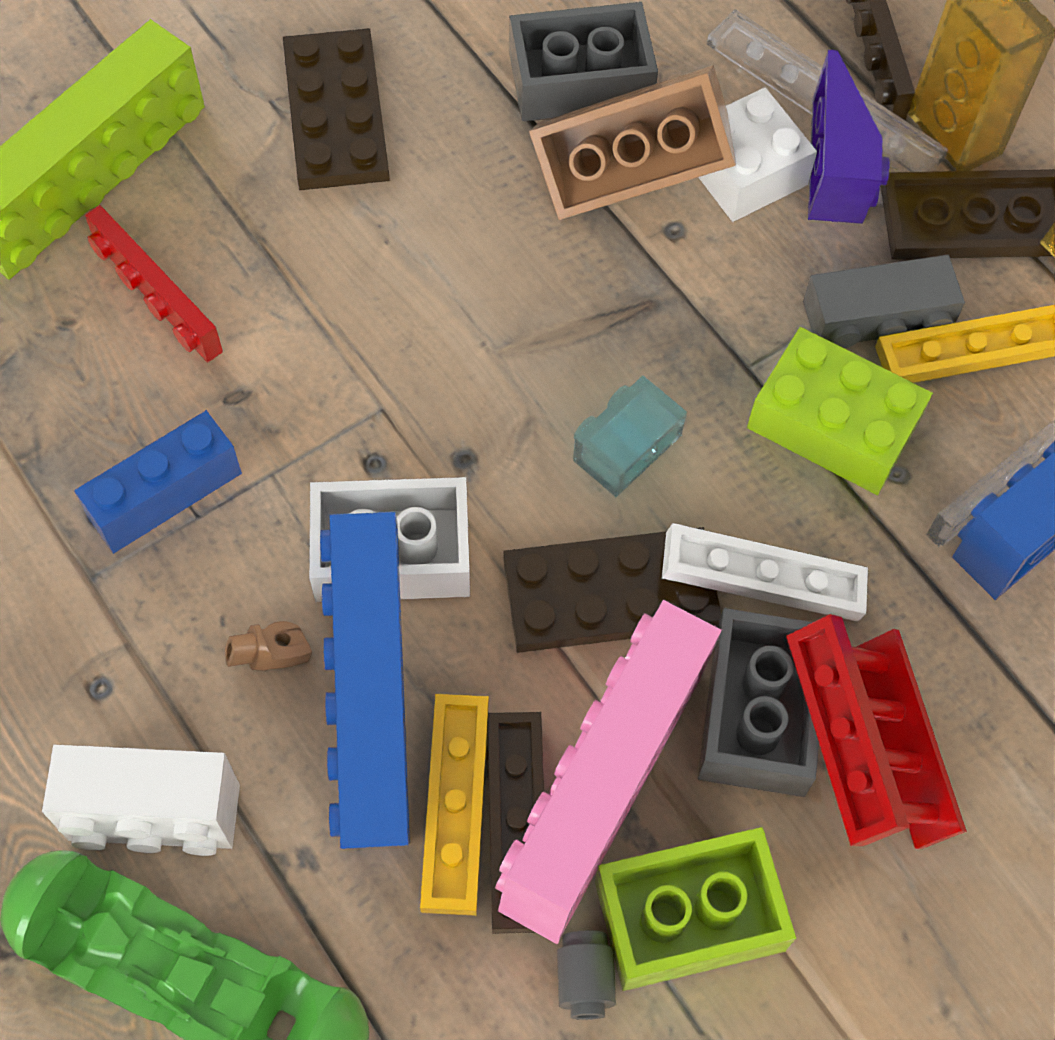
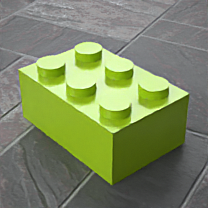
M799 327L755 398L747 429L878 496L919 424L933 393Z
M763 827L598 865L594 882L610 944L614 948V959L622 991L786 952L796 939Z

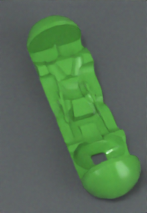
M59 850L41 854L24 865L14 875L6 888L2 901L0 922L9 945L18 956L38 963L47 968L51 973L136 1015L163 1024L168 1030L184 1040H273L267 1036V1031L279 1011H284L296 1019L286 1040H369V1020L360 999L351 990L345 987H333L310 977L293 962L281 956L266 955L236 938L212 932L195 917L157 897L147 887L113 870L107 871L97 867L82 853Z

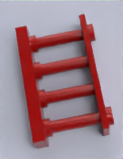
M829 614L787 635L786 637L850 846H865L909 828L915 849H923L967 832L900 631L892 629L863 644L852 647L843 618Z

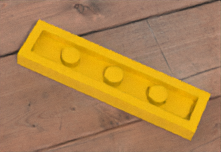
M1055 305L881 336L878 338L875 348L882 368L912 383L1055 357Z
M435 694L420 899L421 913L477 916L489 696Z

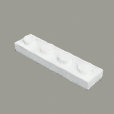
M674 523L666 532L662 570L663 579L821 614L837 615L857 622L866 615L868 567Z

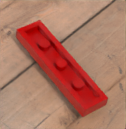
M101 205L85 214L92 233L87 237L92 249L103 261L110 258L117 265L115 270L118 276L131 291L138 288L145 295L143 298L145 304L159 321L166 318L174 326L172 329L173 333L184 349L188 352H192L195 349L207 363L220 355L223 350L216 326Z

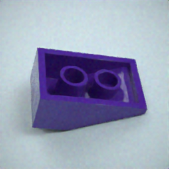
M828 50L812 98L811 144L816 149L817 154L809 179L808 220L863 224L869 208L877 206L880 185L885 186L887 184L890 160L889 157L882 156L883 137L838 50Z

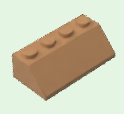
M714 65L539 122L529 131L559 220L736 166L728 112Z

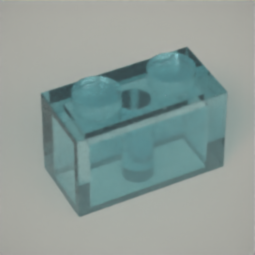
M641 376L630 388L627 385L620 387L609 400L607 409L597 418L590 416L580 424L574 434L573 461L612 495L617 497L682 436L687 411L645 376Z

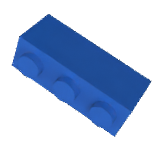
M205 410L75 489L74 492L88 519L114 554L238 477L242 472L233 444L208 411Z

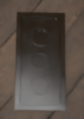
M370 28L284 36L283 46L299 191L390 181Z
M1055 169L889 172L887 184L885 186L880 185L891 259H922L949 255L950 258L1055 256Z
M667 531L503 551L517 653L631 639L642 616L647 614L654 617L663 600L718 627L722 614L717 590L662 578Z

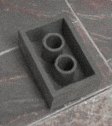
M642 2L509 15V55L522 121L554 118L657 84L658 68Z
M728 608L723 609L717 627L722 631L713 651L698 780L800 797L806 796L816 780L819 741L786 636L813 622Z

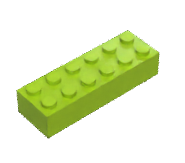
M150 19L0 146V273L8 280L13 278L20 270L29 267L35 261L37 255L54 240L63 237L69 231L72 224L89 209L97 207L106 194L122 180L131 177L141 163L155 151L161 150L176 132L187 123L194 121L201 110L205 108L192 50L189 45Z

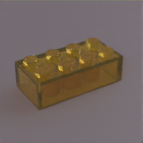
M1029 0L946 1L908 115L956 171H971L1004 153L1053 43L1055 28L1049 19L1041 14Z

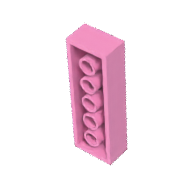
M665 600L662 601L654 617L647 614L642 616L631 637L630 642L633 644L626 657L620 656L606 681L605 685L608 688L601 702L595 700L587 712L580 727L582 733L576 746L569 745L555 770L554 775L557 777L549 794L543 791L536 801L527 820L530 825L522 840L525 844L515 840L500 866L499 871L502 874L495 889L502 892L498 912L558 945L593 880L598 865H601L697 687L720 636L721 629Z

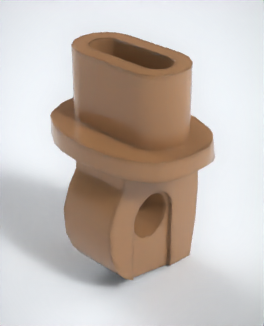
M287 621L274 622L265 629H261L259 624L250 625L247 634L229 636L225 646V659L228 667L249 664L251 670L257 671L297 666L309 662L312 655L310 645L300 627ZM276 641H282L287 646H280Z

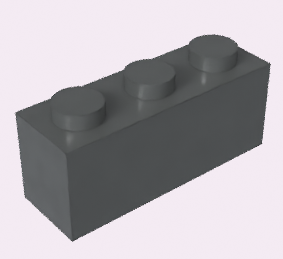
M949 255L811 275L803 303L812 333L842 348H848L858 342L877 340L881 336L956 323L965 300Z

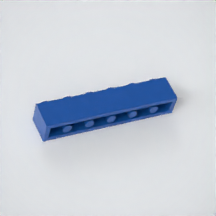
M395 512L329 515L330 529L320 531L322 562H331L332 583L322 584L323 615L333 616V637L324 638L325 670H335V692H326L325 697L327 725H336L337 747H328L327 769L329 781L338 780L339 803L329 804L330 836H340V849L409 845L410 827L397 516Z

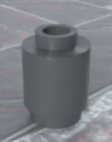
M586 930L569 932L562 935V947L557 949L559 1007L570 1010L571 1018L576 1020L604 1018L605 1009L616 1005L614 948L608 946L607 934L601 931Z

